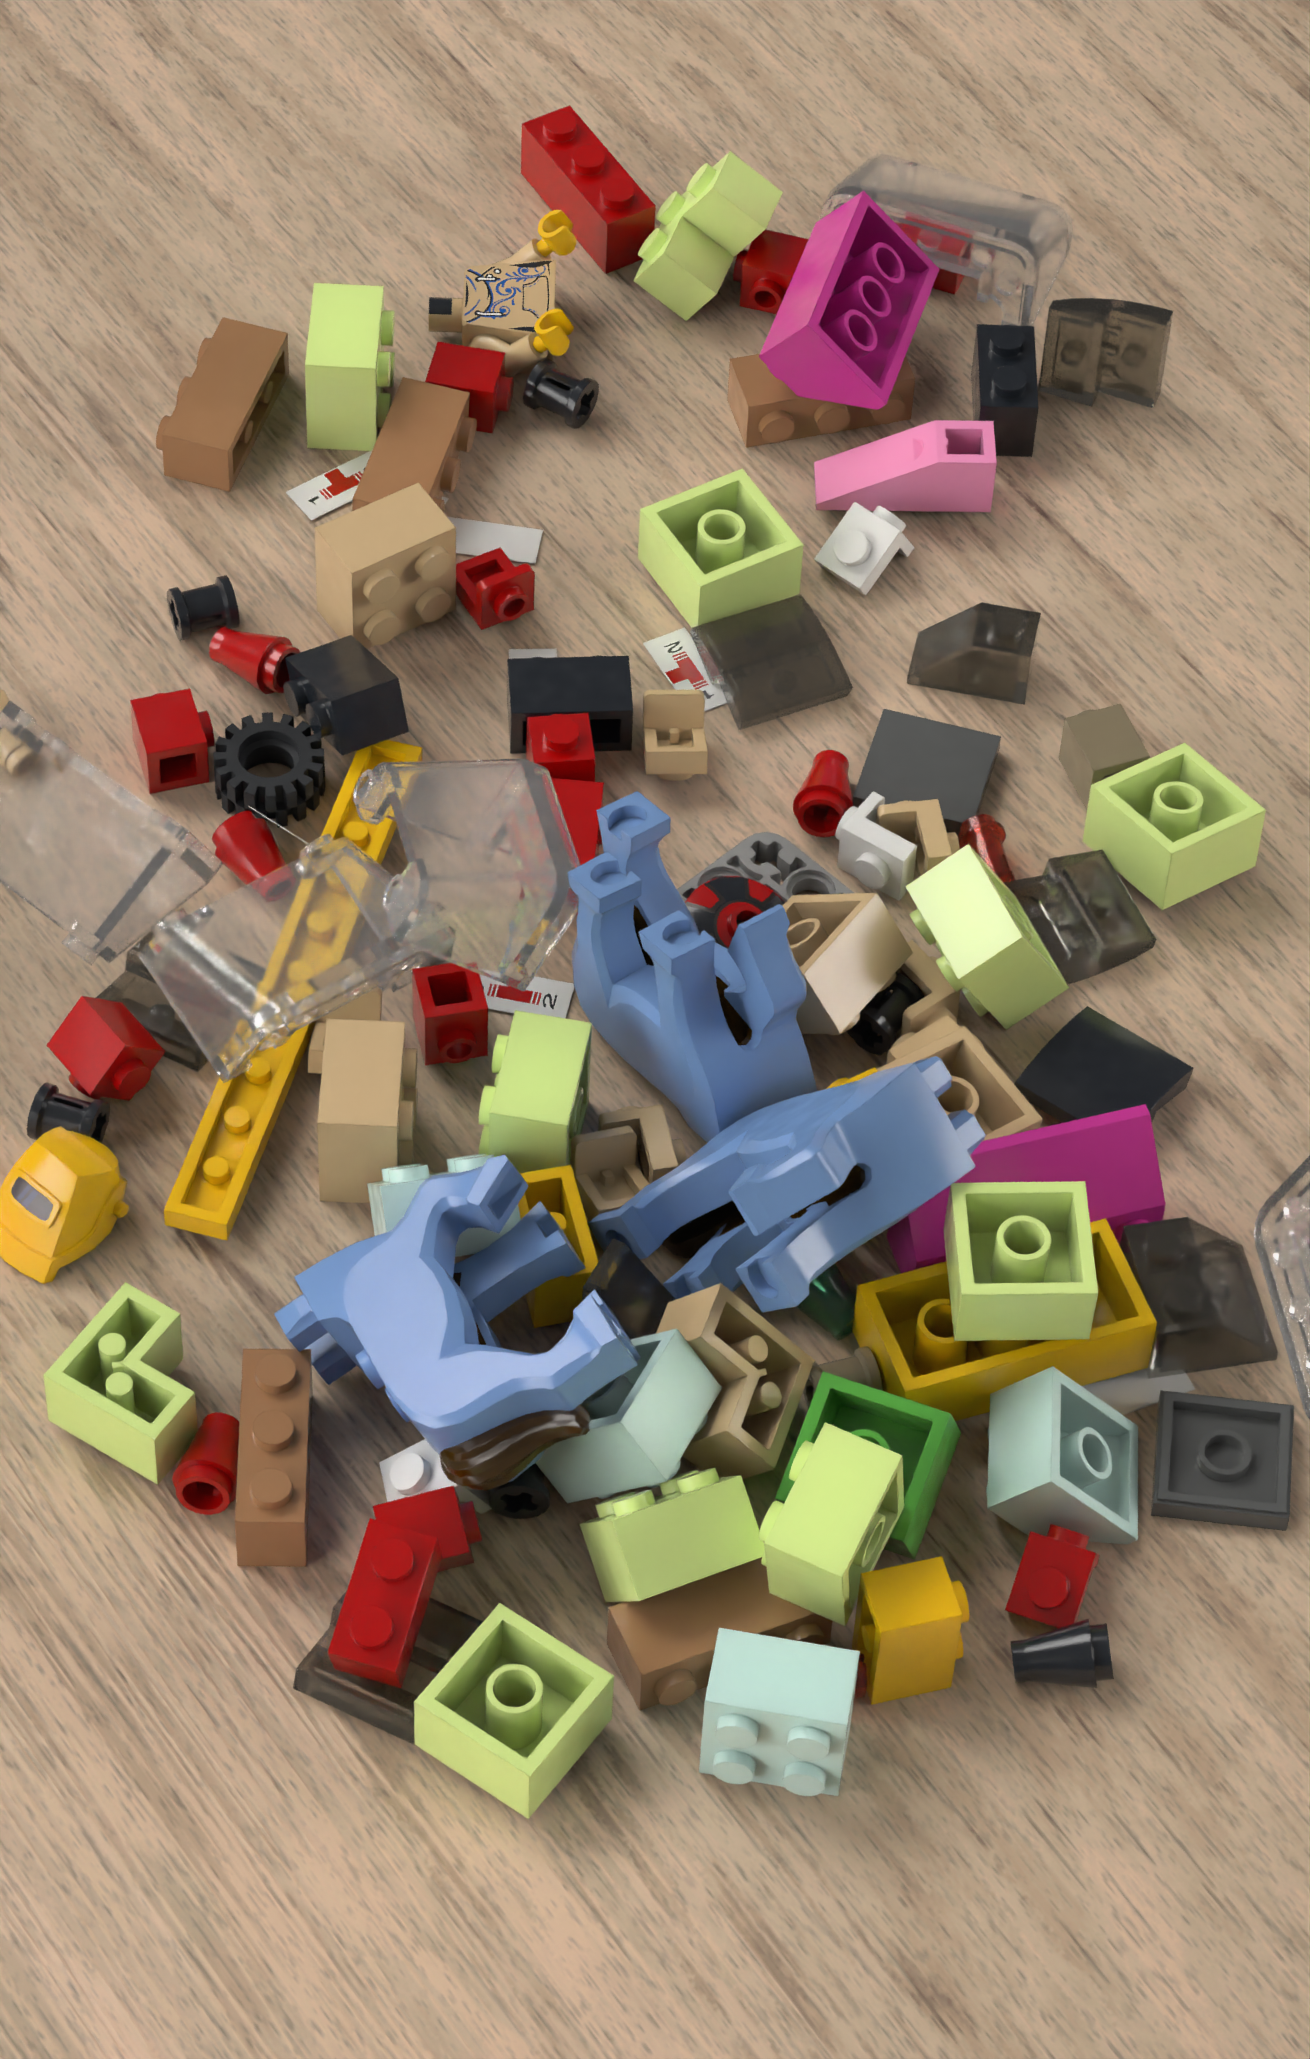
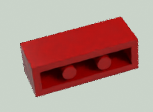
M569 105L522 123L521 174L552 211L562 210L573 223L571 232L602 271L607 274L643 260L638 256V252L648 236L655 230L656 205Z

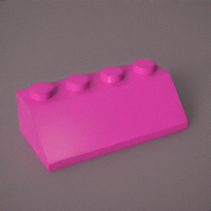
M862 191L815 223L759 358L767 365L769 371L777 379L782 380L798 397L878 410L887 404L939 268L865 191Z
M1146 1104L982 1141L970 1155L976 1167L954 1182L1085 1181L1090 1222L1106 1218L1123 1253H1134L1146 1248L1148 1245L1159 1242L1166 1203L1151 1116ZM950 1186L926 1201L907 1217L888 1228L887 1240L901 1273L946 1261L943 1229Z

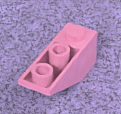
M934 420L814 462L816 510L848 511L852 504L856 502L869 511H874L879 505L888 511L991 512L997 466L994 421Z

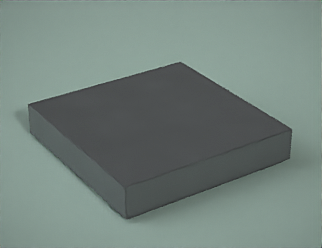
M883 709L853 795V806L859 808L873 791L885 797L884 804H894L900 801L938 799L947 833L955 832L957 836L970 839L999 753L1001 736Z
M1160 1390L1157 1409L1151 1516L1286 1531L1290 1517L1294 1405Z

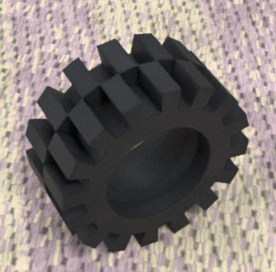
M273 712L262 713V722L255 723L252 715L241 718V730L233 723L225 729V738L218 737L215 743L216 752H213L215 793L218 800L222 799V808L228 814L235 809L236 814L243 811H251L256 818H262L266 821V817L276 819V823L282 827L288 826V815L292 814L296 821L299 822L307 817L306 807L315 811L320 805V796H324L325 759L322 740L318 739L316 734L311 735V726L302 721L294 728V716L283 714L281 722H273ZM264 763H278L292 769L286 774L277 777H260L248 772L252 767Z

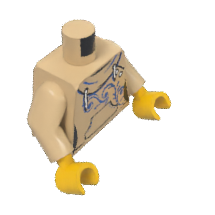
M553 210L547 213L538 224V233L543 238L542 240L533 238L511 257L496 263L470 266L464 272L463 298L429 297V332L462 333L463 346L505 352V377H512L518 373L530 375L538 362L545 359L553 361V355L560 356L566 353L570 344V340L566 335L573 332L574 326L563 310L555 309L556 260H551V253L554 252L559 256H565L575 249L576 237L571 232L573 223L562 210Z

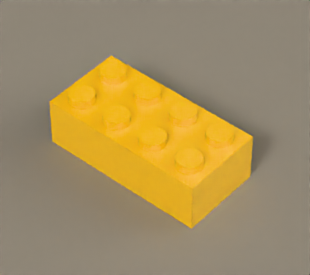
M1105 1218L1090 1222L1098 1298L1089 1339L954 1341L947 1261L857 1285L852 1331L859 1347L867 1346L872 1351L880 1372L883 1391L951 1413L954 1420L959 1421L990 1412L991 1393L1052 1366L1080 1386L1148 1368L1157 1321Z

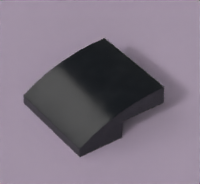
M1087 1006L1073 1017L1041 1049L1015 1081L1014 1085L1029 1103L1063 1123L1146 1104L1151 1116V1122H1153L1156 1112L1186 1089L1194 1068Z

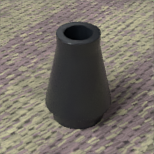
M1088 1618L1025 1640L1011 1641L1015 1683L1039 1682L1097 1688L1096 1681L1114 1679L1107 1623L1089 1625Z

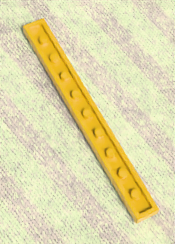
M385 740L356 751L316 846L318 850L315 849L165 1205L164 1221L166 1226L228 1240L315 1028L319 985L324 982L333 983L421 769L422 747Z

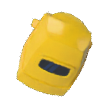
M61 1126L53 1128L39 1137L17 1160L0 1188V1257L22 1274L42 1284L53 1282L59 1268L74 1262L94 1250L111 1233L117 1218L124 1217L129 1210V1206L123 1201L128 1181L121 1176L118 1159L114 1153L95 1139L77 1132L65 1130Z

